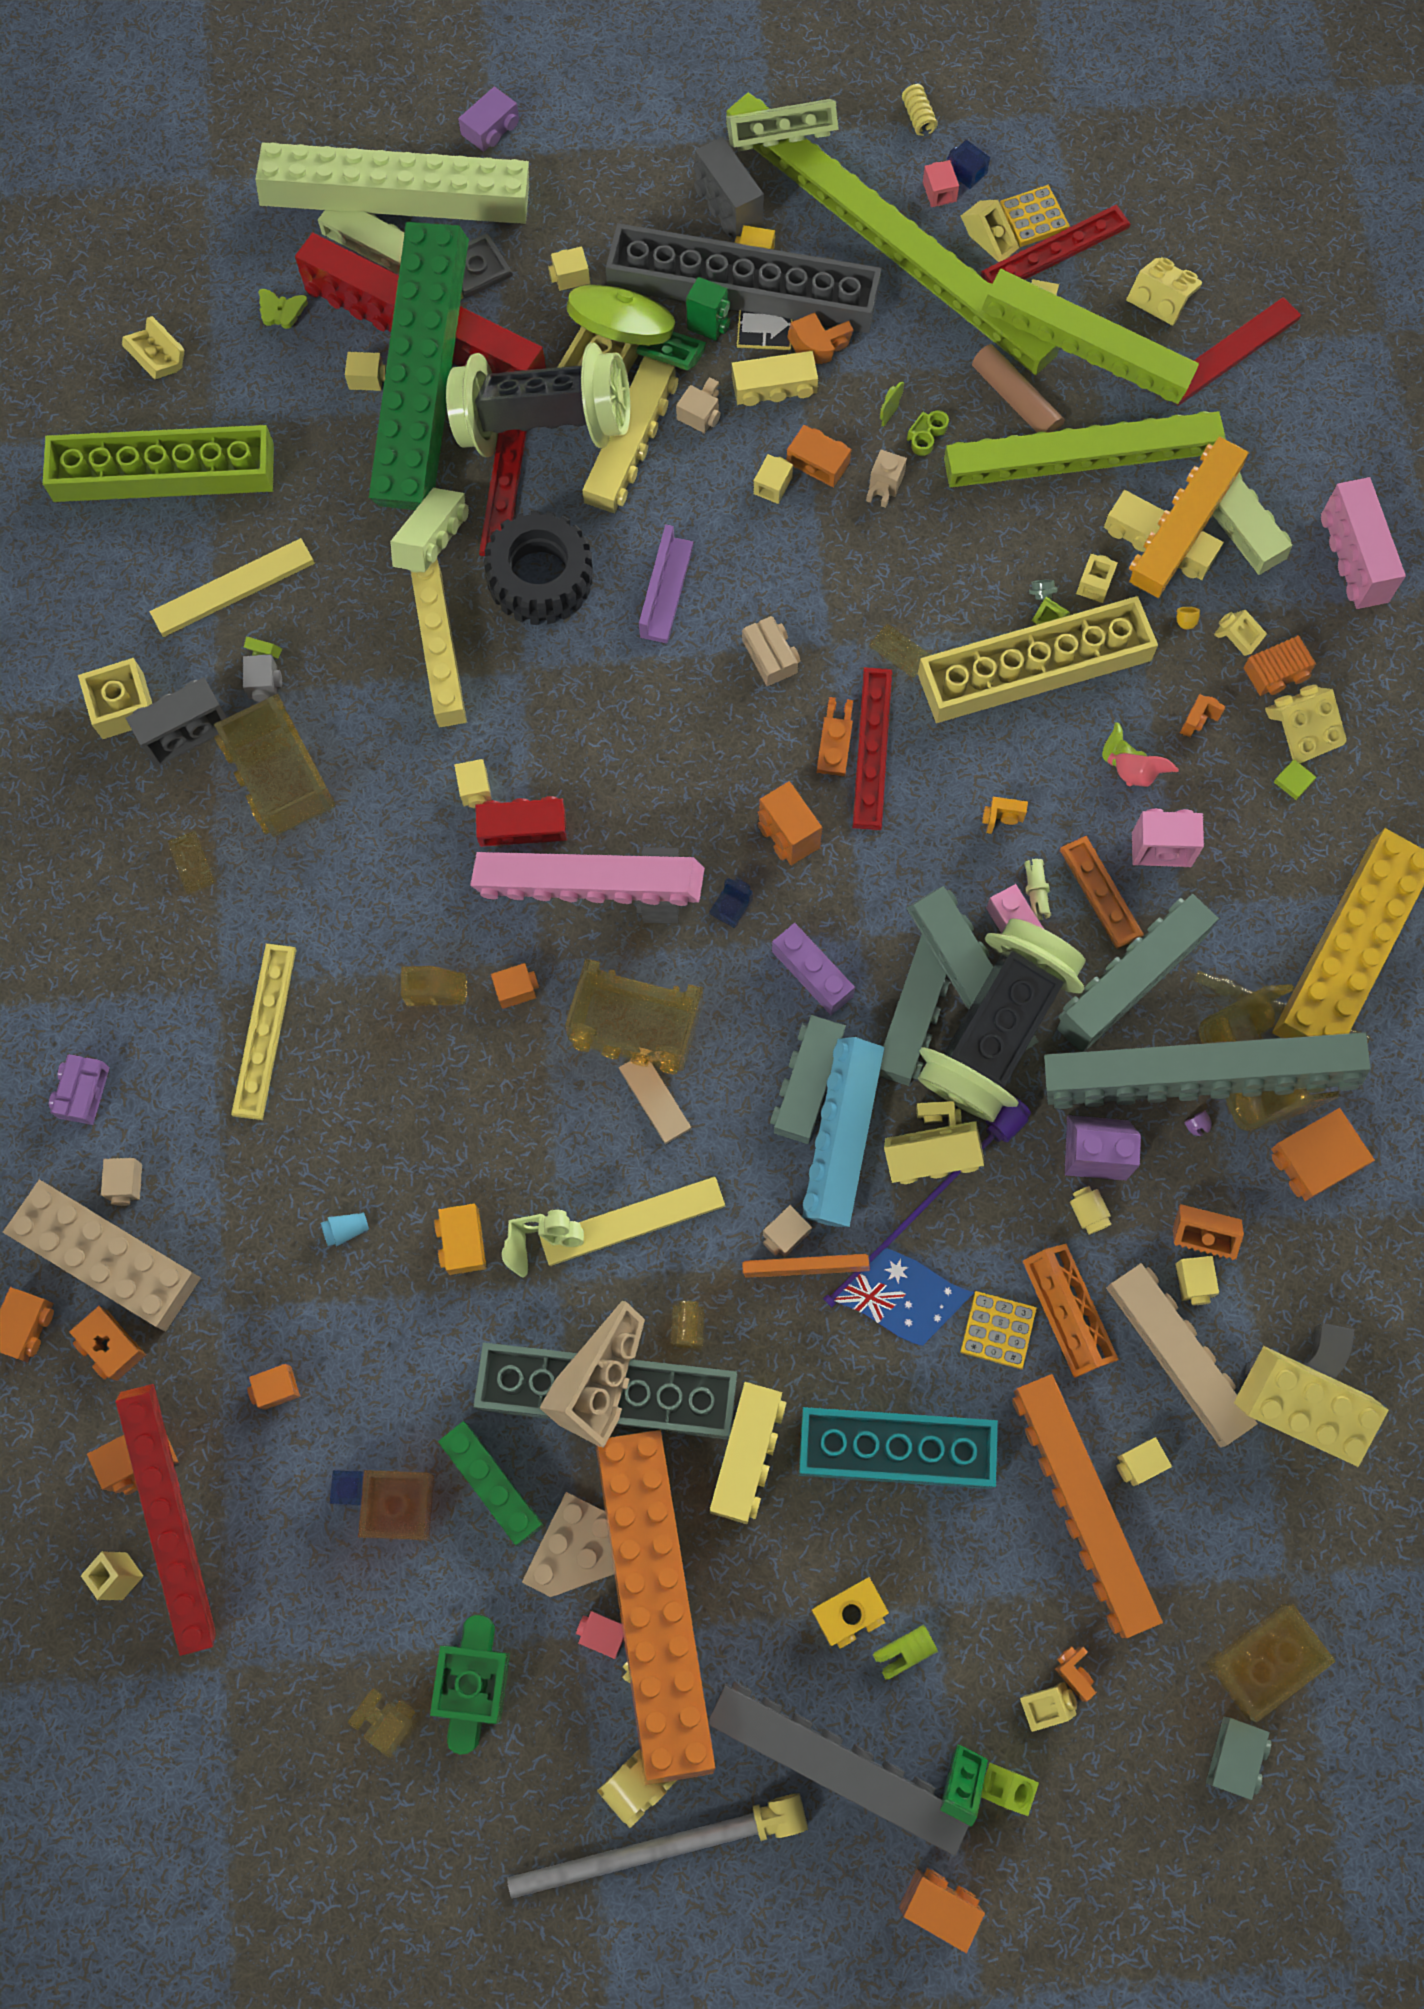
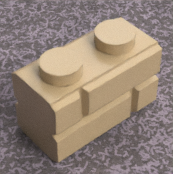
M772 616L759 621V623L749 625L742 630V641L766 686L797 674L798 663L800 662L796 648L794 646L790 648L786 641L788 635L783 624L777 625Z

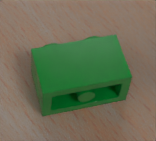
M698 277L686 297L687 330L717 341L720 334H725L730 325V318H728L730 308L728 288Z

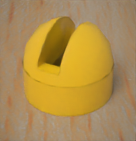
M1180 607L1177 609L1176 619L1181 628L1189 630L1198 624L1200 609L1194 607Z

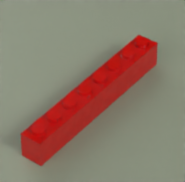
M150 1384L122 1391L115 1402L179 1656L211 1648L216 1637L214 1622L155 1386Z

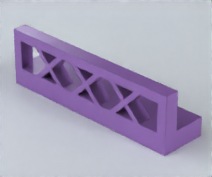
M665 524L639 620L640 638L668 643L693 549V541L674 538V526Z

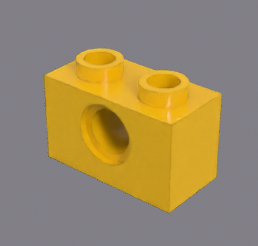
M870 1577L811 1609L829 1645L833 1646L837 1643L839 1649L855 1641L857 1638L854 1633L864 1627L870 1632L885 1623L883 1617L889 1614ZM849 1604L857 1606L860 1611V1619L853 1625L847 1624L842 1617L843 1609Z

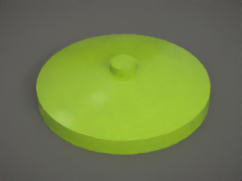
M584 285L573 289L569 293L566 306L569 316L580 326L597 335L618 342L636 345L660 344L666 342L672 336L675 325L673 315L660 303L642 294L607 285Z

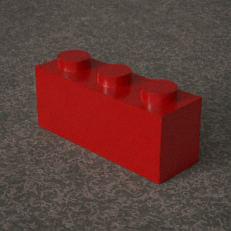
M547 796L541 800L529 801L528 799L518 798L512 802L500 803L499 801L489 800L483 804H475L476 834L480 847L567 841L566 814L563 798L558 799L554 796Z

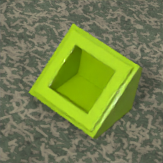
M1045 597L1032 621L1038 625L1069 616L1070 612L1048 597Z

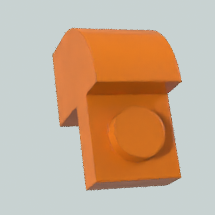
M812 313L791 322L787 337L796 353L813 351L815 364H823L831 361L834 350L840 351L848 346L853 328L850 322L847 321L824 330L816 313Z

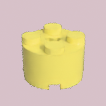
M638 1749L597 1792L623 1823H626L631 1828L651 1805L654 1806L668 1792L667 1790L677 1780L645 1786L641 1752Z

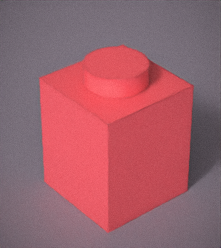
M951 161L935 162L931 165H926L924 167L923 184L931 207L957 202L959 184Z
M591 1611L589 1617L583 1615L576 1634L581 1636L578 1644L613 1659L617 1658L624 1641L622 1623Z

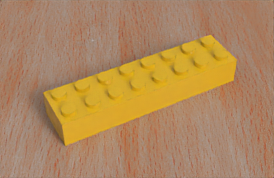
M1386 828L1371 841L1272 1031L1273 1034L1280 1038L1349 1034L1424 886L1423 848Z

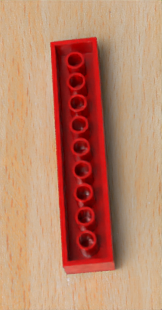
M312 232L295 255L306 292L312 297L317 298L320 296L326 299L336 309L342 307L348 310L358 320L364 318L372 322L373 326L380 331L388 330L391 332L399 275ZM460 306L452 365L466 366L472 354L480 353L487 360L492 373L546 369L543 347Z

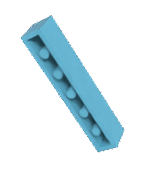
M857 1037L837 1039V1044L833 1050L834 1059L831 1074L827 1080L828 1089L825 1104L821 1110L822 1119L819 1134L815 1140L816 1149L813 1164L809 1170L810 1179L807 1194L803 1200L804 1210L802 1218L834 1227H850L884 1052L883 1046Z

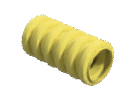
M913 84L907 87L902 93V100L907 108L916 134L923 136L924 134L919 132L923 131L922 126L927 123L929 124L925 128L926 130L932 129L929 134L937 128L938 123L923 86Z

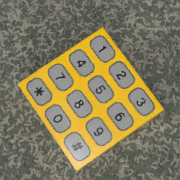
M1049 185L1000 201L1002 210L1020 247L1047 239L1070 227Z
M975 1291L960 1353L1022 1370L1037 1307Z

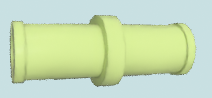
M1032 859L1033 865H1031L1030 860L1024 863L1028 882L1025 889L1026 894L1030 896L1032 911L1038 920H1043L1042 914L1045 915L1046 919L1051 916L1047 895L1050 888L1049 884L1045 881L1043 860Z

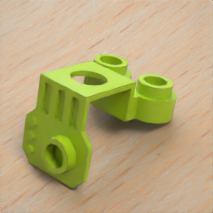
M899 382L896 387L892 386L886 394L880 413L881 426L883 427L899 407L904 382ZM938 410L931 412L929 415L925 412L921 413L909 429L907 441L912 440L911 448L915 454L925 456L931 453L934 445L933 436L943 435L948 429L949 418L946 413Z

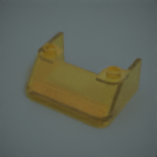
M1293 985L1264 986L1206 1017L1199 1025V1037L1202 1044L1263 1040L1261 1034L1270 1030L1275 1023V1012L1271 1002L1295 990ZM1294 1089L1293 1093L1286 1095H1277L1275 1091H1262L1261 1095L1254 1097H1245L1243 1093H1232L1230 1097L1225 1099L1236 1125L1244 1131H1251L1303 1115L1341 1097L1339 1091L1310 1095L1307 1089Z

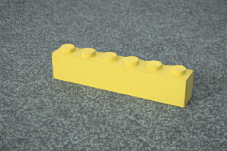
M644 356L629 388L631 411L628 431L625 435L610 436L607 446L601 449L582 490L585 504L614 514L618 505L623 506L625 504L628 494L626 488L629 483H634L638 473V467L636 466L639 460L644 461L647 455L649 437H655L658 430L657 420L659 415L664 416L668 408L667 398L669 393L674 394L677 389L678 378L675 375V366Z
M436 559L426 572H411L434 715L440 728L467 723L442 573L438 559Z

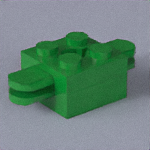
M473 1615L467 1618L463 1624L460 1647L441 1645L439 1650L430 1716L450 1718L447 1745L451 1751L459 1755L468 1754L477 1748L480 1741L482 1722L498 1724L502 1719L510 1653L492 1651L495 1625L489 1617L484 1615Z

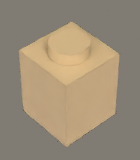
M135 1158L103 1159L101 1196L111 1201L112 1205L127 1206L130 1205V1200H140L142 1163Z
M789 1205L763 1230V1236L766 1238L763 1244L775 1256L780 1253L785 1258L811 1233L812 1227Z

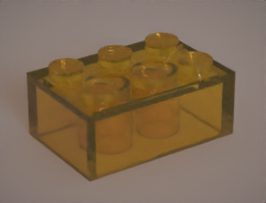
M1282 1604L1213 1656L1206 1664L1246 1719L1258 1722L1336 1661L1294 1604Z

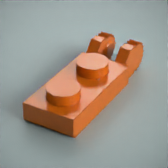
M829 697L827 717H824L817 773L845 776L853 723L851 720L853 700L847 699L845 703V718L836 719L833 718L834 711L836 710V698Z

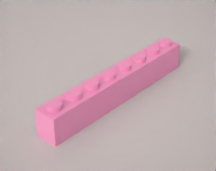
M477 852L470 886L487 899H498V896H507L514 900H524V897H533L540 901L560 898L567 902H576L579 898L595 903H603L605 899H609L622 904H631L632 900H639L650 905H658L660 901H669L674 905L686 906L688 902H699L705 868L694 857Z

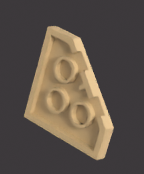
M567 1492L522 1583L549 1597H554L614 1575L605 1511Z

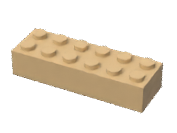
M40 1179L3 1231V1233L165 1332L201 1279L188 1269Z

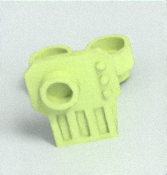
M551 1210L546 1217L543 1214L509 1220L508 1238L505 1240V1246L502 1250V1259L509 1269L520 1277H525L528 1274L525 1233L538 1232V1235L553 1246L560 1244L565 1247H578L584 1243V1230L581 1228L580 1223L570 1221L567 1213L563 1210ZM538 1222L539 1226H527L524 1223Z

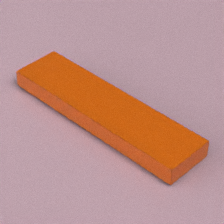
M1084 836L1061 847L1060 852L1116 949L1132 943L1138 937L1142 938L1144 936L1142 930L1088 837Z
M867 1254L749 1260L742 1262L745 1278L870 1271L869 1256Z

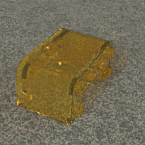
M278 694L214 724L219 733L214 738L229 765L235 763L238 770L233 773L241 788L247 786L250 794L245 797L265 835L271 833L274 838L336 807Z
M585 958L565 1023L568 1040L573 1043L572 1047L582 1052H589L590 1049L601 1051L604 1057L615 1060L619 1059V1056L631 1059V1063L643 1067H648L649 1062H651L652 1065L659 1066L661 1071L675 1075L678 1071H684L704 1003L703 988L688 984L687 990L680 992V987L674 986L673 990L635 981L616 976L615 970L610 969L609 973L600 970L599 961Z

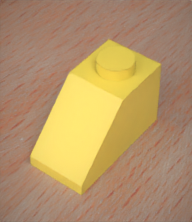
M998 200L979 201L961 215L969 236L998 262L1005 260L1019 249Z

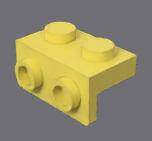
M153 316L147 318L145 330L123 336L122 346L154 379L176 373L182 368L184 357L182 345Z

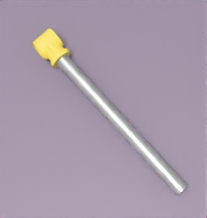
M800 1793L772 1799L767 1802L768 1806L760 1808L759 1804L754 1805V1813L508 1877L510 1896L513 1899L758 1834L760 1841L767 1840L768 1835L775 1834L776 1838H782L808 1830Z

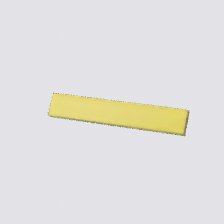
M300 538L149 612L160 633L165 637L315 563L303 540Z
M266 944L231 1113L233 1117L263 1120L296 954L295 947Z
M712 1177L579 1222L584 1230V1243L581 1246L565 1247L560 1244L553 1246L541 1236L540 1239L548 1264L552 1266L725 1207V1203L716 1177Z

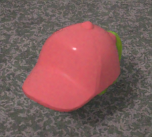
M1115 722L1114 729L1104 745L1102 756L1110 765L1116 766L1119 776L1126 782L1127 786L1148 787L1160 773L1179 771L1166 758L1147 756L1143 751H1136L1123 740V729L1118 722Z

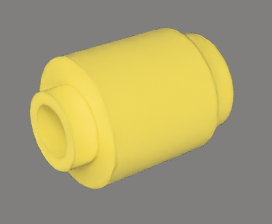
M1090 1186L1073 1193L1075 1199L1071 1200L1070 1204L1082 1229L1086 1228L1089 1235L1112 1225L1109 1220L1111 1215L1098 1189L1092 1191Z

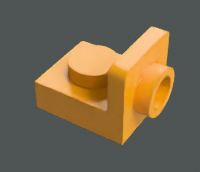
M993 796L990 807L985 806L982 823L987 824L986 833L992 834L996 818L1001 819L1002 823L1008 825L1023 822L1027 813L1028 802Z

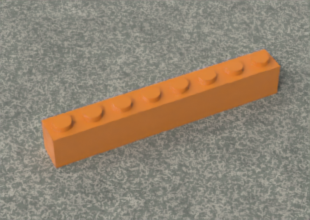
M1053 1374L1014 1390L1016 1397L1012 1398L1013 1406L1019 1416H1025L1029 1427L1025 1428L1027 1438L1032 1446L1037 1445L1042 1455V1458L1038 1459L1039 1465L1045 1477L1051 1476L1056 1487L1052 1489L1053 1497L1058 1507H1064L1069 1519L1065 1520L1066 1527L1073 1539L1078 1538L1083 1550L1079 1552L1080 1559L1086 1570L1092 1569L1097 1581L1093 1583V1588L1099 1601H1106L1110 1610V1614L1106 1615L1113 1633H1120L1121 1638H1129L1162 1624L1163 1621Z

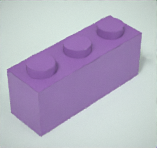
M796 923L792 924L772 941L773 954L830 1015H833L853 998L855 986Z

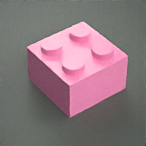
M1154 808L1142 811L1132 831L1133 865L1192 867L1204 847L1203 813H1194L1192 810L1184 809L1177 812H1164L1162 809Z

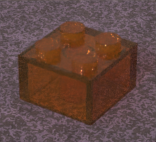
M364 1470L358 1537L364 1539L429 1541L434 1475L426 1472Z

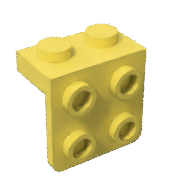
M1163 257L1156 258L1140 270L1126 301L1173 326L1178 320L1187 299L1201 287L1202 281L1197 279L1198 276L1189 270L1182 271L1175 267L1171 260Z
M1309 685L1300 689V694L1293 697L1287 695L1274 700V705L1265 708L1269 719L1282 721L1292 759L1298 763L1305 762L1346 743V735L1333 689Z

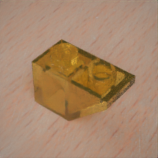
M435 966L401 967V997L406 1006L466 1004V974Z

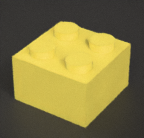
M134 658L78 675L91 724L102 739L131 731L132 729L126 717L130 716L136 709L152 704L144 674Z

